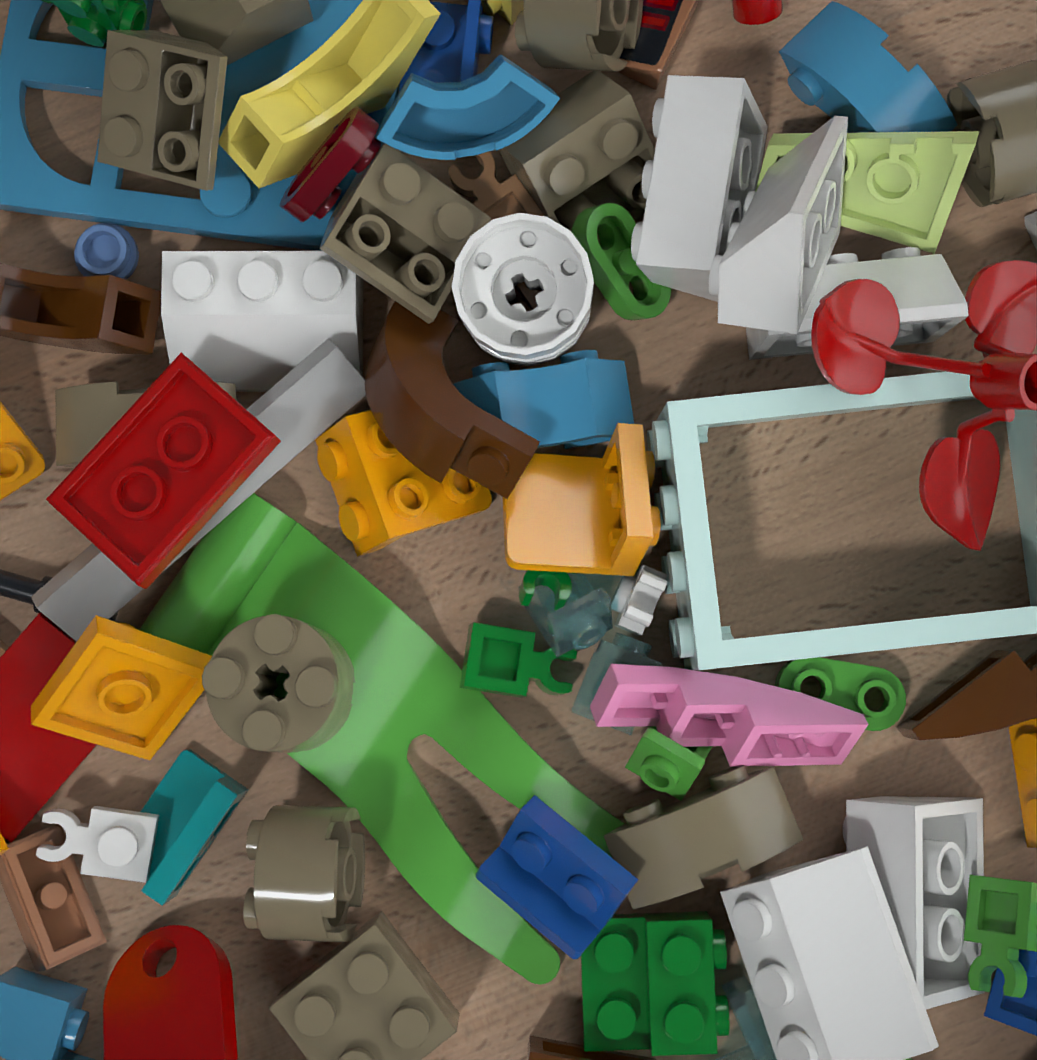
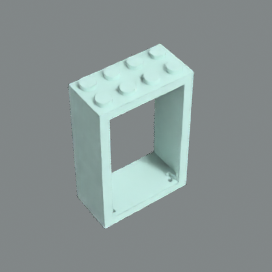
M945 371L889 377L883 379L877 391L865 395L847 394L836 389L831 384L668 401L657 420L652 421V430H647L648 451H652L654 454L655 468L661 467L663 479L660 493H654V506H657L660 511V531H669L671 552H668L667 556H662L661 566L662 573L667 574L665 580L668 582L665 593H676L679 618L669 620V637L673 658H683L685 669L708 670L1036 634L1037 411L1014 409V420L1006 422L1030 607L734 639L730 626L721 627L699 446V443L708 442V428L976 399L970 389V375Z

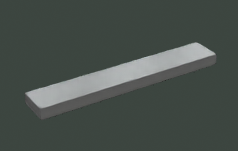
M329 338L246 409L275 434L281 442L164 571L366 395L364 378ZM92 543L33 594L31 598L35 607L77 642L95 615L110 619L144 588L139 587Z

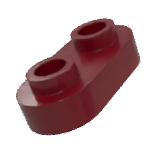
M354 107L349 111L292 180L281 199L280 207L300 222H305L312 215L319 220L322 219L339 198L342 189L337 185L351 169L358 174L361 173L377 154L381 146V142L375 138L379 123L359 107Z

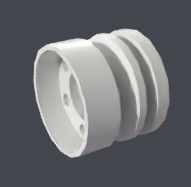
M516 213L491 220L469 237L455 262L452 291L459 317L482 350L502 362L532 366L555 360L577 343L589 323L594 278L588 254L570 230L546 216ZM522 282H525L530 290L539 288L542 290L535 296L537 307L527 312L521 303L512 306L509 304V302L516 298L514 287Z

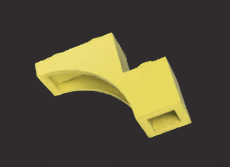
M362 0L343 25L308 58L271 83L240 96L219 138L218 144L259 189L297 175L330 135L335 126L354 107H359L366 114L385 108L441 13L429 0Z

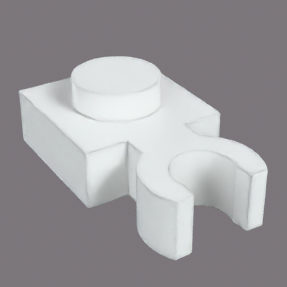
M642 565L638 568L635 577L622 576L609 607L619 612L614 626L635 635H642L645 627L650 625L659 597L666 588L668 581L665 579L667 574Z
M94 806L91 809L89 824L81 823L79 818L68 810L52 809L43 814L42 822L55 823L62 826L66 832L65 843L61 846L42 844L37 848L36 856L45 861L56 862L66 859L72 853L83 855L80 874L146 883L149 879L160 815Z

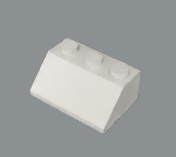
M668 75L664 98H658L653 109L652 127L657 142L654 160H647L643 169L642 193L647 201L643 222H637L633 229L631 239L632 258L652 283L718 302V296L709 294L711 265L716 255L723 256L726 252L731 224L733 222H741L746 196L749 191L756 190L768 126L745 78Z
M834 116L770 166L757 191L748 192L743 209V218L740 223L733 222L731 224L726 252L723 256L716 255L710 269L709 294L718 296V323L798 334L840 234L848 117Z
M906 247L884 252L881 255L882 260L858 262L857 255L853 253L830 255L798 334L746 327L749 360L814 354L811 330L815 310L820 305L819 301L821 298L845 281L870 279L885 286L893 295L899 311L900 327L897 338L892 346L935 342L969 316L967 302L942 254L921 256L919 248Z
M162 251L161 317L169 363L171 364L182 352L213 381L236 384V392H267L329 338L363 377L364 279L324 251Z
M880 796L846 800V817L843 823V838L846 843V852L868 846L925 1009L985 993L984 991L971 990L968 981L970 966L981 955L982 944L964 941L970 875L984 876L983 798Z
M868 846L767 872L720 892L777 1060H905L939 1047Z

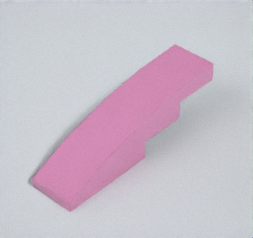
M610 664L590 704L597 727L656 726L658 732L683 747L722 746L730 767H740L743 765L745 767L841 765L869 725L864 714L800 692L740 677L676 667Z

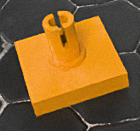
M95 615L31 705V725L150 761L205 690L202 685V674L204 667L212 656L137 630L130 624L118 623Z

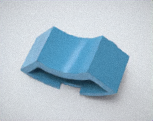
M831 1L779 51L790 73L787 81L793 93L805 104L819 107L830 118L834 116L848 117L847 133L948 132L957 126V122L946 101L923 69L916 64L908 72L881 45L889 35L866 17L840 3Z
M499 54L482 73L462 82L435 83L411 73L381 121L376 139L405 153L438 160H456V158L474 156L495 149L497 151L509 146L534 129L551 112L560 100V97L549 86L502 54Z
M597 350L567 353L560 356L561 364L534 369L510 371V366L507 362L483 364L471 369L473 378L453 384L474 405L540 441L537 448L564 444L565 450L608 442L613 435L617 423L635 424L625 361L599 359Z

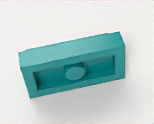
M190 749L183 750L140 811L160 815L149 879L141 891L162 906L178 895L249 790Z

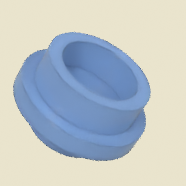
M99 223L89 227L81 234L75 245L74 258L76 266L83 276L113 275L127 280L137 267L139 251L134 238L123 227L116 224Z

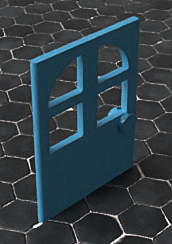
M11 0L0 55V210L322 251L319 248L329 219L357 174L353 169L337 185L342 191L330 211L320 220L312 215L305 222H300L280 207L281 199L296 175L259 189L219 144L214 189L208 191L200 189L201 200L121 189L124 169L97 162L99 139L90 185L67 179L51 169L39 157L29 136L25 116L26 88L102 97L106 49L36 40L41 23L53 4L40 0ZM144 0L147 8V21L144 30H149L154 0ZM308 0L314 21L227 65L219 138L240 96L271 83L308 58L343 25L362 0ZM399 85L385 108L368 113L379 125L396 99Z

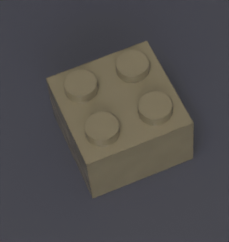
M382 911L357 930L350 941L342 942L281 990L269 1007L307 1060H422L457 1032L460 1016L458 1010Z

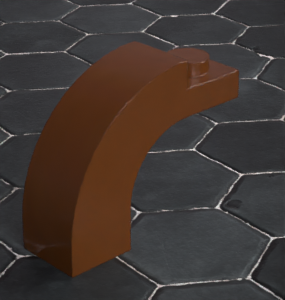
M0 263V336L91 352L153 354L161 308V291L113 275L64 276Z
M394 301L369 354L364 375L367 401L380 429L408 461L439 483H442L449 468L508 499L532 459L540 441L474 405L452 384L444 369L442 353L459 321L458 319L440 310L434 321L428 324Z

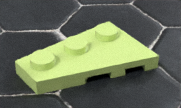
M979 131L847 133L841 226L935 254L975 148ZM773 133L766 149L755 191H757L768 168L812 133Z

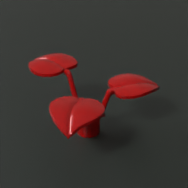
M1020 260L992 263L983 267L971 280L965 296L969 314L965 321L969 328L978 335L974 340V348L982 352L984 357L979 362L905 353L891 349L900 327L899 311L893 295L885 286L870 279L845 281L820 299V305L814 313L811 330L812 349L816 363L823 376L832 386L847 394L865 395L874 393L883 382L886 361L899 365L970 375L969 382L973 396L986 407L992 408V410L960 423L957 428V438L941 437L937 439L925 456L919 477L920 500L929 518L966 548L981 551L997 493L1000 475V453L994 435L990 431L980 428L997 421L1012 422L1015 417L1014 409L1037 411V354H1032L1037 345V263Z

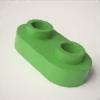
M605 203L587 208L575 219L572 233L587 252L594 282L617 315L630 321L648 319L660 315L669 303L671 288L652 283L636 265V261L633 260L631 239L636 222L630 213L615 203ZM597 233H598L599 238H600V245H599V242H598V239H597ZM629 282L632 284L633 294L629 290Z
M817 657L790 660L780 669L776 677V687L801 693L800 686L802 681L808 676H814L821 684V692L817 698L864 714L869 724L865 730L881 731L894 725L902 716L906 705V694L900 680L892 672L880 667ZM871 687L879 688L884 696L882 706L876 711L869 710L864 703V695Z

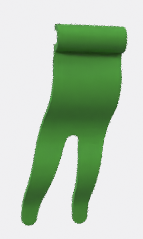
M253 493L200 540L139 630L211 656L223 638L238 625L253 618L271 614L300 620L332 635L343 646L354 668L355 683L353 682L352 707L349 717L339 732L321 746L307 751L287 754L325 784L347 807H355L358 810L361 818L359 820L401 875L428 905L451 926L531 983L541 985L552 981L560 969V957L557 950L529 922L477 880L476 872L479 867L458 841L407 759L409 744L414 738L423 734L432 737L474 776L519 809L534 795L537 796L610 857L612 856L604 835L625 823L599 806L554 770L515 731L481 691L460 688L462 669L419 625L386 595L319 540L309 529ZM280 673L277 676L278 687L274 691L275 696L286 697L288 692L283 684L290 675Z

